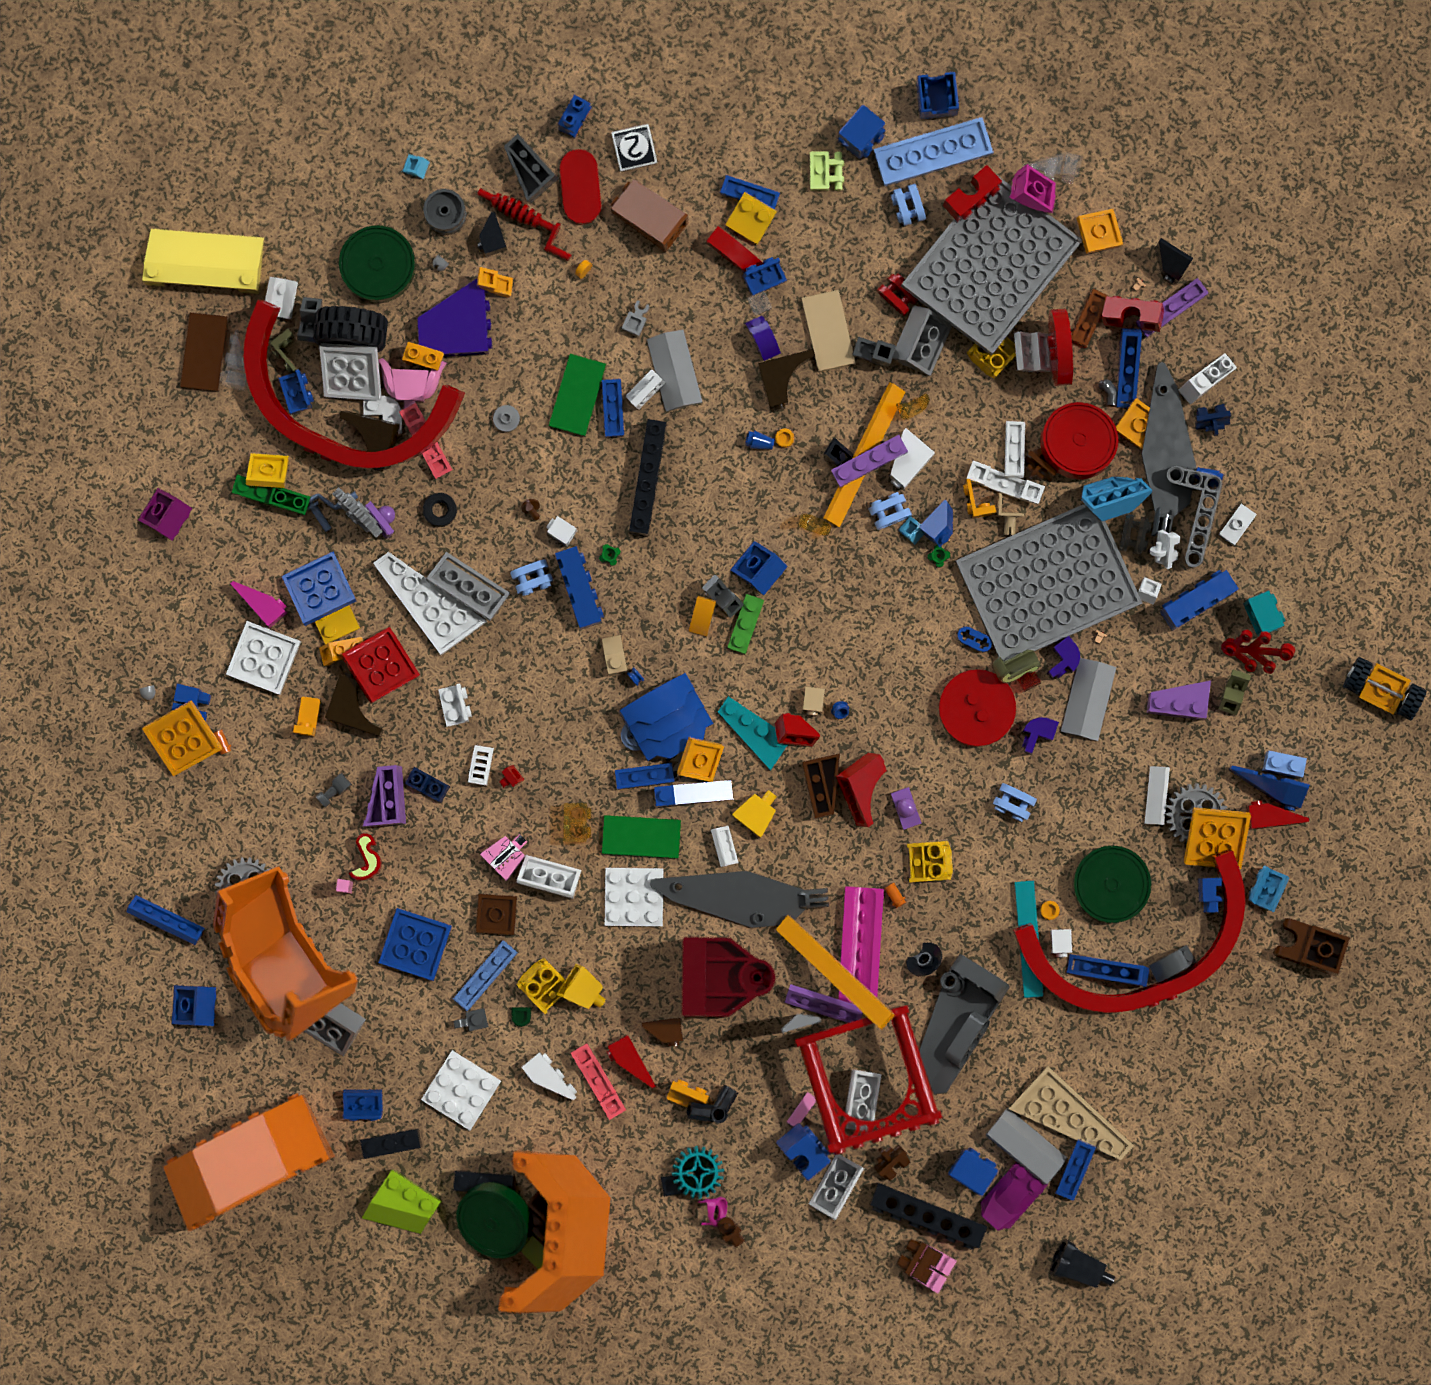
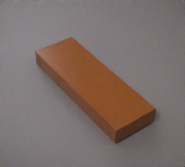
M1092 289L1071 335L1072 342L1087 348L1103 313L1106 296L1110 297L1109 295Z

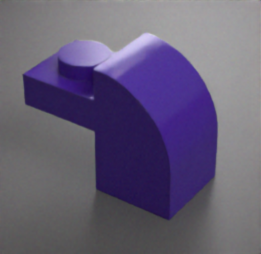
M763 316L745 323L763 361L781 354L775 336Z
M1067 636L1053 648L1061 662L1048 671L1047 674L1052 679L1055 676L1060 678L1067 672L1065 670L1066 667L1072 673L1080 662V651L1070 636Z
M1044 717L1031 720L1022 731L1030 734L1029 737L1025 736L1022 747L1025 748L1024 753L1030 755L1033 753L1038 737L1052 742L1059 722Z

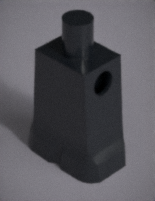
M1066 1238L1062 1240L1053 1255L1049 1274L1052 1276L1071 1278L1098 1288L1100 1282L1111 1287L1115 1281L1114 1275L1105 1272L1106 1264L1080 1251L1073 1242Z

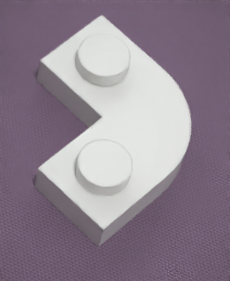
M381 396L380 401L363 400L364 415H383V420L400 424L398 434H402V416L399 413L401 408L393 398Z

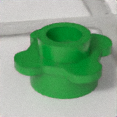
M605 544L602 547L603 551L602 555L599 556V560L614 566L617 564L616 559L621 551L619 548H613L609 544Z
M937 545L934 546L933 552L928 554V560L935 562L937 567H943L945 560L950 558V552L945 551L942 546L939 548Z

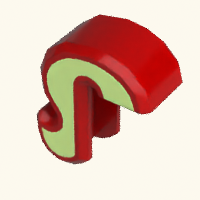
M363 833L357 837L356 844L366 866L348 873L353 879L359 881L372 879L379 874L382 868L381 857L371 849L372 846H376V840L373 836Z

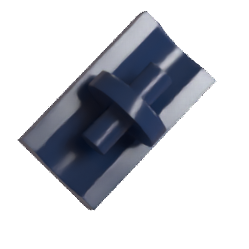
M1224 404L1216 405L1214 407L1215 413L1208 414L1205 407L1198 408L1195 422L1196 430L1205 429L1206 432L1212 431L1214 436H1218V430L1225 429L1226 425H1230L1231 412L1227 411Z

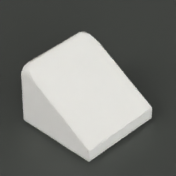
M1144 577L1138 590L1141 600L1154 605L1162 584Z

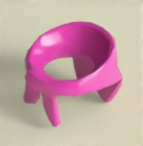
M724 1197L698 1201V1203H707L710 1221L709 1223H701V1225L718 1227L719 1220L726 1217L727 1200ZM716 1206L718 1208L717 1220L714 1219V1211Z

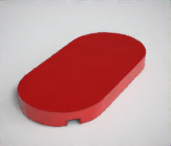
M575 149L568 152L560 163L563 206L565 214L570 220L584 225L593 222L601 212L598 165L595 157L590 152L583 149Z

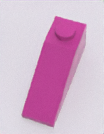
M233 581L230 583L269 628L287 614L284 610L287 606L280 598L276 601L272 596Z

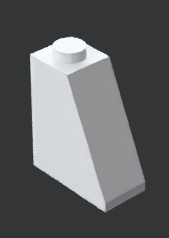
M907 428L904 429L901 439L908 453L895 459L890 474L892 479L890 482L898 489L900 487L905 489L935 454L934 451Z

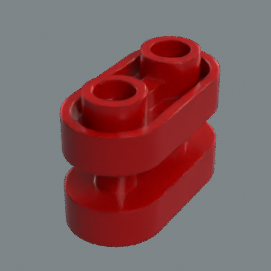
M892 273L887 278L890 285L886 287L882 284L877 289V292L894 309L905 316L909 311L907 304L910 302L915 305L919 300L901 287L905 279L898 273L896 275ZM895 289L904 296L902 299L893 293Z

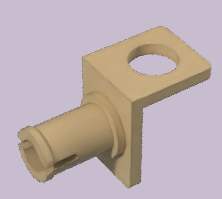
M998 493L997 515L1004 517L1003 534L1009 535L1010 527V534L1015 535L1016 518L1024 516V513L1002 512V493Z

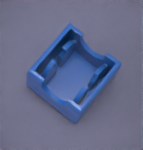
M947 72L938 77H929L928 74L917 75L916 87L920 119L958 116L959 102L955 72Z
M861 105L839 131L838 135L840 137L838 142L858 159H862L863 156L867 158L873 151L874 143L879 144L885 137V122L865 105Z
M798 1123L776 1142L790 1161L799 1155L793 1164L808 1181L831 1162L828 1157L830 1152L807 1125L803 1127Z
M970 1147L968 1150L963 1149L950 1168L948 1175L978 1195L983 1196L998 1173V1169L995 1168L997 1164L988 1158L982 1160L979 1158L980 1153Z

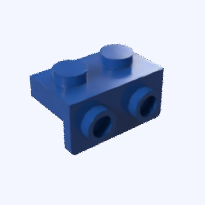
M771 257L764 260L763 264L758 267L755 264L746 268L743 278L751 296H755L787 281L779 264V258L774 259Z
M299 369L295 370L296 373L279 377L291 415L312 408L311 402H314L311 391L307 392L305 386L308 384L307 377Z
M382 1089L343 1090V1119L350 1121L358 1119L375 1121L381 1119L383 1114Z

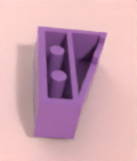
M1211 681L1151 692L1148 697L1147 713L1205 720L1207 719Z
M402 766L377 767L372 795L367 807L368 812L363 824L364 827L406 824Z

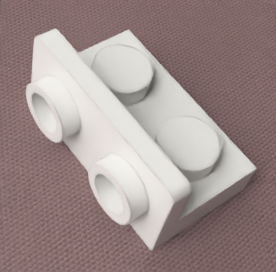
M276 277L269 278L265 301L281 308L277 317L291 319L298 282Z
M650 370L626 395V398L637 409H640L665 382L653 370Z
M459 683L455 686L438 689L446 726L450 727L469 722V717H472L470 706H466L464 700L468 698L466 688H462Z

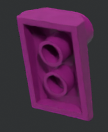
M1016 1161L980 1202L982 1207L981 1216L998 1231L1010 1229L1048 1184L1044 1185Z

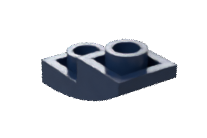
M416 767L412 769L405 782L408 786L442 803L450 788L449 785Z

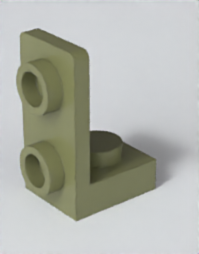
M286 329L270 342L273 346L271 351L277 358L281 356L284 359L283 365L289 373L292 371L296 373V367L281 350L282 347H289L293 343L292 339L295 338L291 331Z

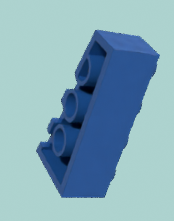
M577 546L555 553L580 630L602 623L601 618L604 615L601 606H596L595 600L598 597L595 588H590L589 582L592 579L589 570H584L583 564L586 561L583 552L579 553Z
M1218 570L1211 575L1212 579L1205 582L1202 580L1194 585L1196 589L1191 592L1186 590L1178 595L1179 599L1176 601L1170 600L1162 605L1163 609L1160 613L1172 631L1239 589L1227 570L1224 572Z

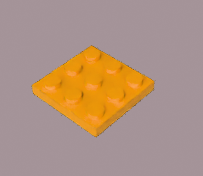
M192 700L142 728L172 776L192 767L223 748Z
M1193 807L1184 863L1186 865L1216 867L1212 855L1231 849L1234 852L1239 869H1241L1251 814L1249 812Z

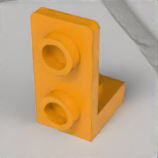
M408 342L402 360L405 364L411 366L417 364L438 371L444 353Z
M966 479L963 491L964 495L969 498V503H966L968 515L972 514L973 519L995 515V505L990 506V503L978 505L979 508H976L971 480Z
M357 637L330 642L320 647L319 651L323 666L343 660L341 654L362 643L363 638Z
M301 697L297 725H294L293 733L315 737L320 699Z

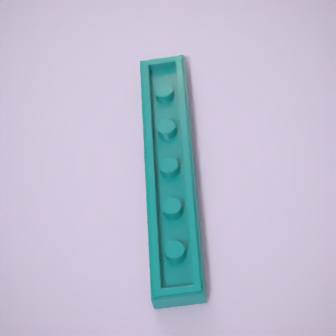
M1034 881L1014 882L1018 927L1032 923L1039 940ZM1020 951L1024 998L1044 996L1043 983L1031 971Z

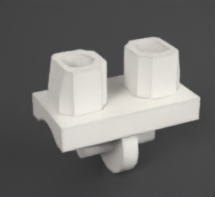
M1158 531L1156 546L1150 548V554L1155 556L1156 563L1163 564L1166 569L1172 568V562L1178 560V553L1174 549V545L1180 543V536L1174 532Z

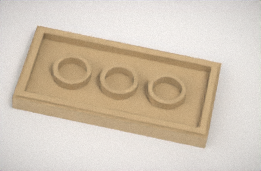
M839 290L802 298L818 372L856 364L855 358L852 356L853 349Z

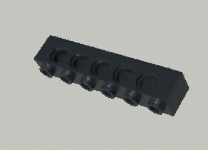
M647 420L629 533L632 535L649 537L667 422Z
M881 1183L877 1184L870 1205L873 1206L872 1210L881 1214L884 1211L891 1213V1218L899 1221L904 1218L909 1220L908 1224L916 1228H919L920 1225L927 1228L926 1232L936 1236L939 1232L946 1235V1240L953 1243L959 1240L964 1242V1247L974 1250L975 1247L980 1248L987 1230L986 1225ZM890 1197H894L897 1200V1205L894 1208L886 1206V1200ZM913 1205L915 1207L914 1214L906 1215L904 1213L905 1206ZM925 1212L933 1214V1219L929 1223L924 1222L922 1219ZM944 1219L951 1221V1227L948 1230H943L940 1226L941 1221ZM963 1226L969 1229V1234L966 1237L959 1235V1229Z

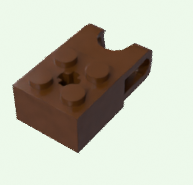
M1291 918L1284 919L1283 928L1294 934L1296 942L1291 947L1277 946L1274 948L1273 954L1278 958L1336 977L1339 974L1350 937ZM1326 947L1329 954L1323 955L1320 950Z

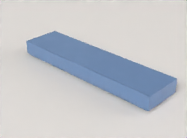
M503 940L456 994L453 1000L468 1012L518 952Z

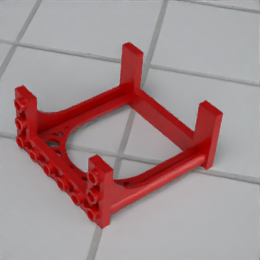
M907 1005L891 1009L890 1011L895 1014L891 1022L907 1070L908 1089L899 1108L883 1119L874 1121L859 1120L846 1114L838 1106L833 1098L816 1041L874 1024L868 1017L794 1040L796 1047L800 1048L829 1142L826 1145L830 1153L833 1152L834 1155L846 1152L845 1148L851 1146L853 1149L863 1147L864 1142L870 1140L872 1144L883 1141L882 1137L889 1134L891 1138L902 1135V1130L909 1129V1132L921 1129L920 1125L925 1123L927 1126L938 1124V1119L942 1118L941 1111L936 1107L907 1014L909 1013ZM915 1093V1099L918 1098L919 1102L910 1100V1095ZM907 1104L915 1105L918 1108V1114L914 1116L909 1115L905 1111V1106ZM902 1113L909 1120L900 1118V1121H898L896 1116ZM838 1116H844V1117H845V1121H843V1123L841 1124V1126H839V1123H838V1122H841V1121L839 1120ZM881 1121L885 1122L884 1127L880 1126ZM849 1122H854L856 1124L855 1132L850 1136L846 1135V1125ZM866 1125L868 1127V1130L865 1131L864 1129L861 1132V1135H858L860 1132V1126Z

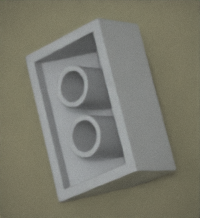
M913 306L892 358L902 365L931 376L952 325L928 308Z
M340 1003L304 1032L344 1056L366 1019Z

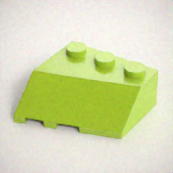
M393 1169L370 1202L362 1219L421 1234L442 1200Z

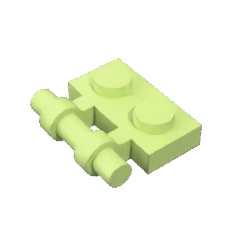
M829 151L810 152V191L829 190V183H835L836 191L842 190V183H844V176H842V167L844 166L842 152H835V159H829ZM829 166L835 167V176H829Z

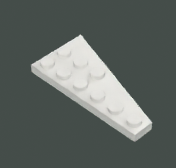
M390 552L373 563L440 655H443L487 622V620L426 581L424 576Z

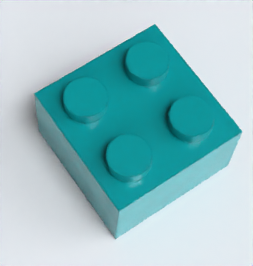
M1270 591L1254 596L1243 603L1257 637L1263 631L1273 633L1285 626L1283 623L1285 622V617L1281 611H1278L1276 604H1278L1277 599Z

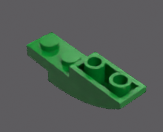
M238 474L231 492L252 501L302 515L306 514L311 498L310 496L285 488L246 485V477Z

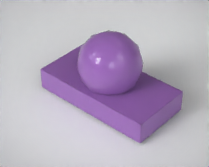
M370 501L365 507L369 510L368 513L378 522L377 526L383 531L381 534L385 539H388L394 533L389 524L395 519V511L390 506H382L377 510Z
M909 787L891 793L903 830L921 824Z

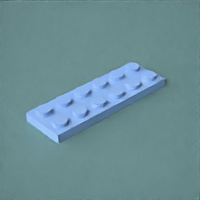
M982 117L873 150L884 186L993 154Z

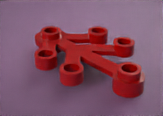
M1243 630L1236 639H1226L1221 645L1223 653L1228 656L1237 657L1245 664L1244 668L1248 672L1256 670L1257 662L1255 660L1263 665V671L1267 674L1274 672L1276 664L1266 659L1263 655L1279 656L1282 660L1289 661L1293 658L1296 651L1295 647L1289 643L1282 644L1280 649L1260 647L1262 644H1268L1271 640V634L1266 631L1261 632L1260 636L1248 646L1241 644L1251 641L1253 634L1249 630ZM1243 653H1248V654H1249L1250 656H1252L1255 660L1249 659V658H1248L1245 654H1243Z

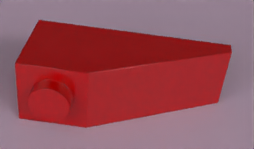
M1253 801L1250 806L1246 807L1247 812L1251 814L1249 830L1309 822V818L1268 803L1263 804L1262 801Z
M629 1035L608 1046L609 1050L606 1052L611 1061L615 1060L618 1065L651 1088L656 1087Z

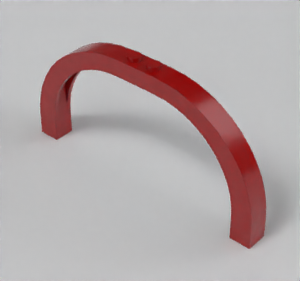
M257 300L244 341L243 355L246 380L256 405L269 423L288 439L304 446L305 451L313 454L316 452L321 454L320 458L324 460H334L353 467H388L418 457L438 442L448 430L465 395V392L450 385L442 386L430 416L411 438L383 451L368 452L352 449L297 422L287 413L277 399L271 386L267 369L269 338L281 308L265 300Z
M1228 849L1212 855L1218 875L1222 878L1224 911L1221 927L1206 954L1184 972L1159 983L1157 982L1128 993L1098 994L1089 992L1069 983L1053 969L1043 953L1032 923L1012 929L1024 960L1035 976L1051 992L1061 999L1084 1009L1107 1013L1125 1012L1145 1006L1149 1008L1155 1007L1160 1004L1159 1001L1164 999L1167 1001L1176 999L1178 994L1194 988L1216 972L1230 955L1241 932L1245 912V890L1233 850Z

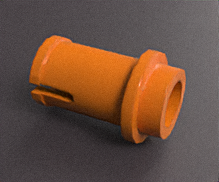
M223 730L214 732L213 734L223 747L219 751L220 754L231 751V744H228Z
M895 883L884 889L893 902L892 906L899 908L906 903V897L901 895Z

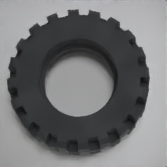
M346 306L321 307L315 314L313 340L319 346L321 343L377 347V351L380 352L386 345L388 321L381 313L363 308Z

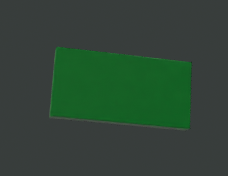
M570 353L549 427L586 437L606 369V363Z
M604 815L602 854L679 858L681 820Z

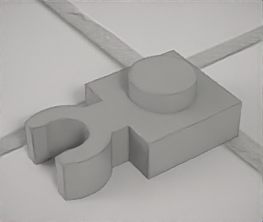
M636 301L635 313L629 311L622 326V330L638 337L647 321V318L642 316L649 311L648 304L644 310L638 308L640 301Z

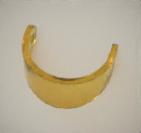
M926 393L904 404L901 402L897 403L896 407L900 417L907 420L923 412L928 406L930 398Z
M806 513L801 514L797 524L805 530L823 536H828L831 531V525L828 522Z

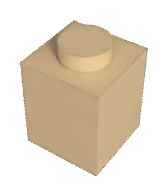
M805 687L803 711H806V715L818 716V713H822L825 689Z

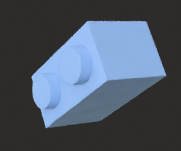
M1267 751L1262 771L1300 779L1303 778L1307 758Z

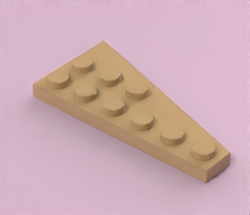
M1048 1066L1008 1108L1075 1140L1079 1139L1094 1145L1097 1150L1119 1160H1122L1134 1147L1132 1143Z

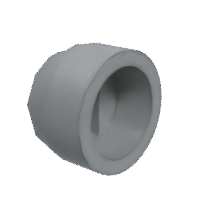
M437 255L432 265L433 268L438 265L437 271H443L449 263Z
M154 685L139 689L142 698L145 700L154 698L156 693Z

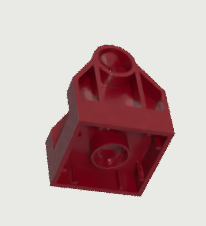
M683 937L682 1016L730 1017L754 998L764 996L770 992L774 986L776 976L771 964L765 960L757 959L732 938ZM755 974H759L761 976V980L759 982L753 980V976Z

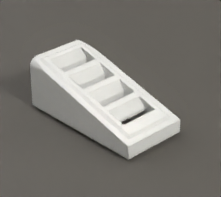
M474 746L468 783L488 785L494 748ZM478 751H479V752H485V753H489V754H488V757H487V756L477 755V753H478ZM476 759L487 760V764L477 763ZM475 766L486 768V770H475ZM474 774L484 775V779L473 776Z

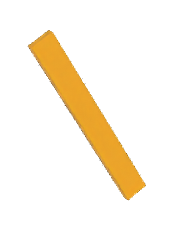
M888 383L853 458L881 444L905 394V391L895 384ZM865 475L841 488L838 486L823 519L834 526H841Z
M787 915L776 931L876 1026L883 1030L895 1014L791 916Z

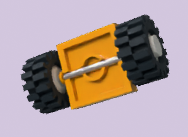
M1358 657L1350 669L1343 687L1356 694L1361 690L1359 698L1393 715L1398 707V715L1410 721L1413 720L1424 701L1427 690L1413 683L1407 690L1411 682L1410 679L1378 663H1375L1372 669L1373 663Z

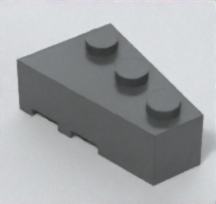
M516 134L504 146L524 191L526 200L529 203L535 201L559 179L521 135Z

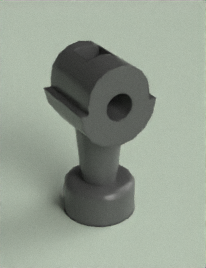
M341 773L333 779L332 786L325 793L319 792L315 797L324 807H327L330 804V798L337 793L339 795L343 794L352 784Z

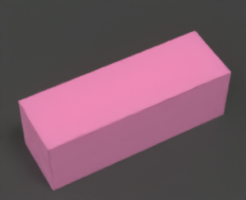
M338 879L336 891L352 894L353 882Z
M807 1092L787 1122L793 1127L801 1123L816 1102L815 1097Z

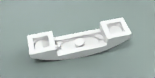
M976 461L972 462L966 478L986 488L1034 504H1039L1045 486L1029 480L1004 478L1003 472Z

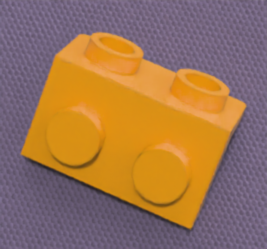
M680 1079L677 1082H672L667 1095L668 1100L687 1107L689 1102L706 1104L709 1095H706V1090L697 1086L694 1090L688 1087L689 1083Z

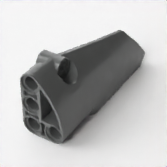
M962 954L958 955L949 972L941 977L942 988L919 1050L934 1095L947 1093L988 1029L989 1019L1010 988L1005 981ZM951 979H955L954 985L948 987V982Z

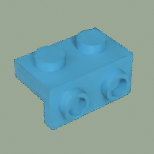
M1264 865L1257 874L1255 886L1249 891L1248 900L1254 905L1274 913L1290 877Z

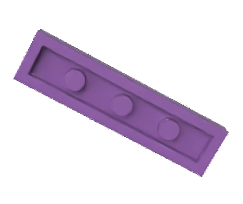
M1198 278L1163 302L1164 316L1161 328L1209 294ZM1137 320L1136 324L1141 330L1140 322ZM1141 330L1146 338L1156 332Z
M897 435L832 469L831 472L841 488L908 453V450L900 435Z
M791 984L785 999L787 1004L847 1023L860 1020L863 1014L854 1004Z

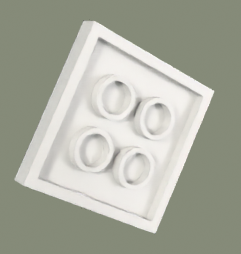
M321 343L319 348L324 397L380 401L381 386L377 347Z
M247 621L226 675L281 695L301 641Z
M606 868L605 926L663 927V894L650 886L652 879L663 878V868Z
M452 1050L421 1100L471 1131L501 1083V1080Z

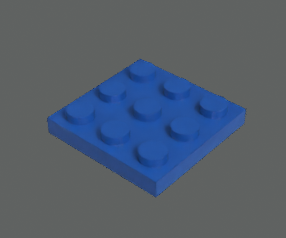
M334 552L282 576L304 626L357 602Z
M397 908L379 963L434 981L452 926Z

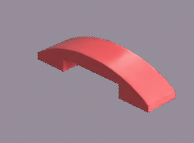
M416 403L399 411L412 436L426 422ZM438 442L422 453L435 479L452 471Z
M588 1043L572 1051V1057L582 1071L609 1120L626 1111Z

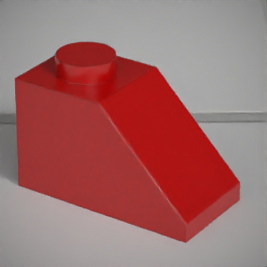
M785 713L774 723L778 743L812 747L820 738V734L800 715Z

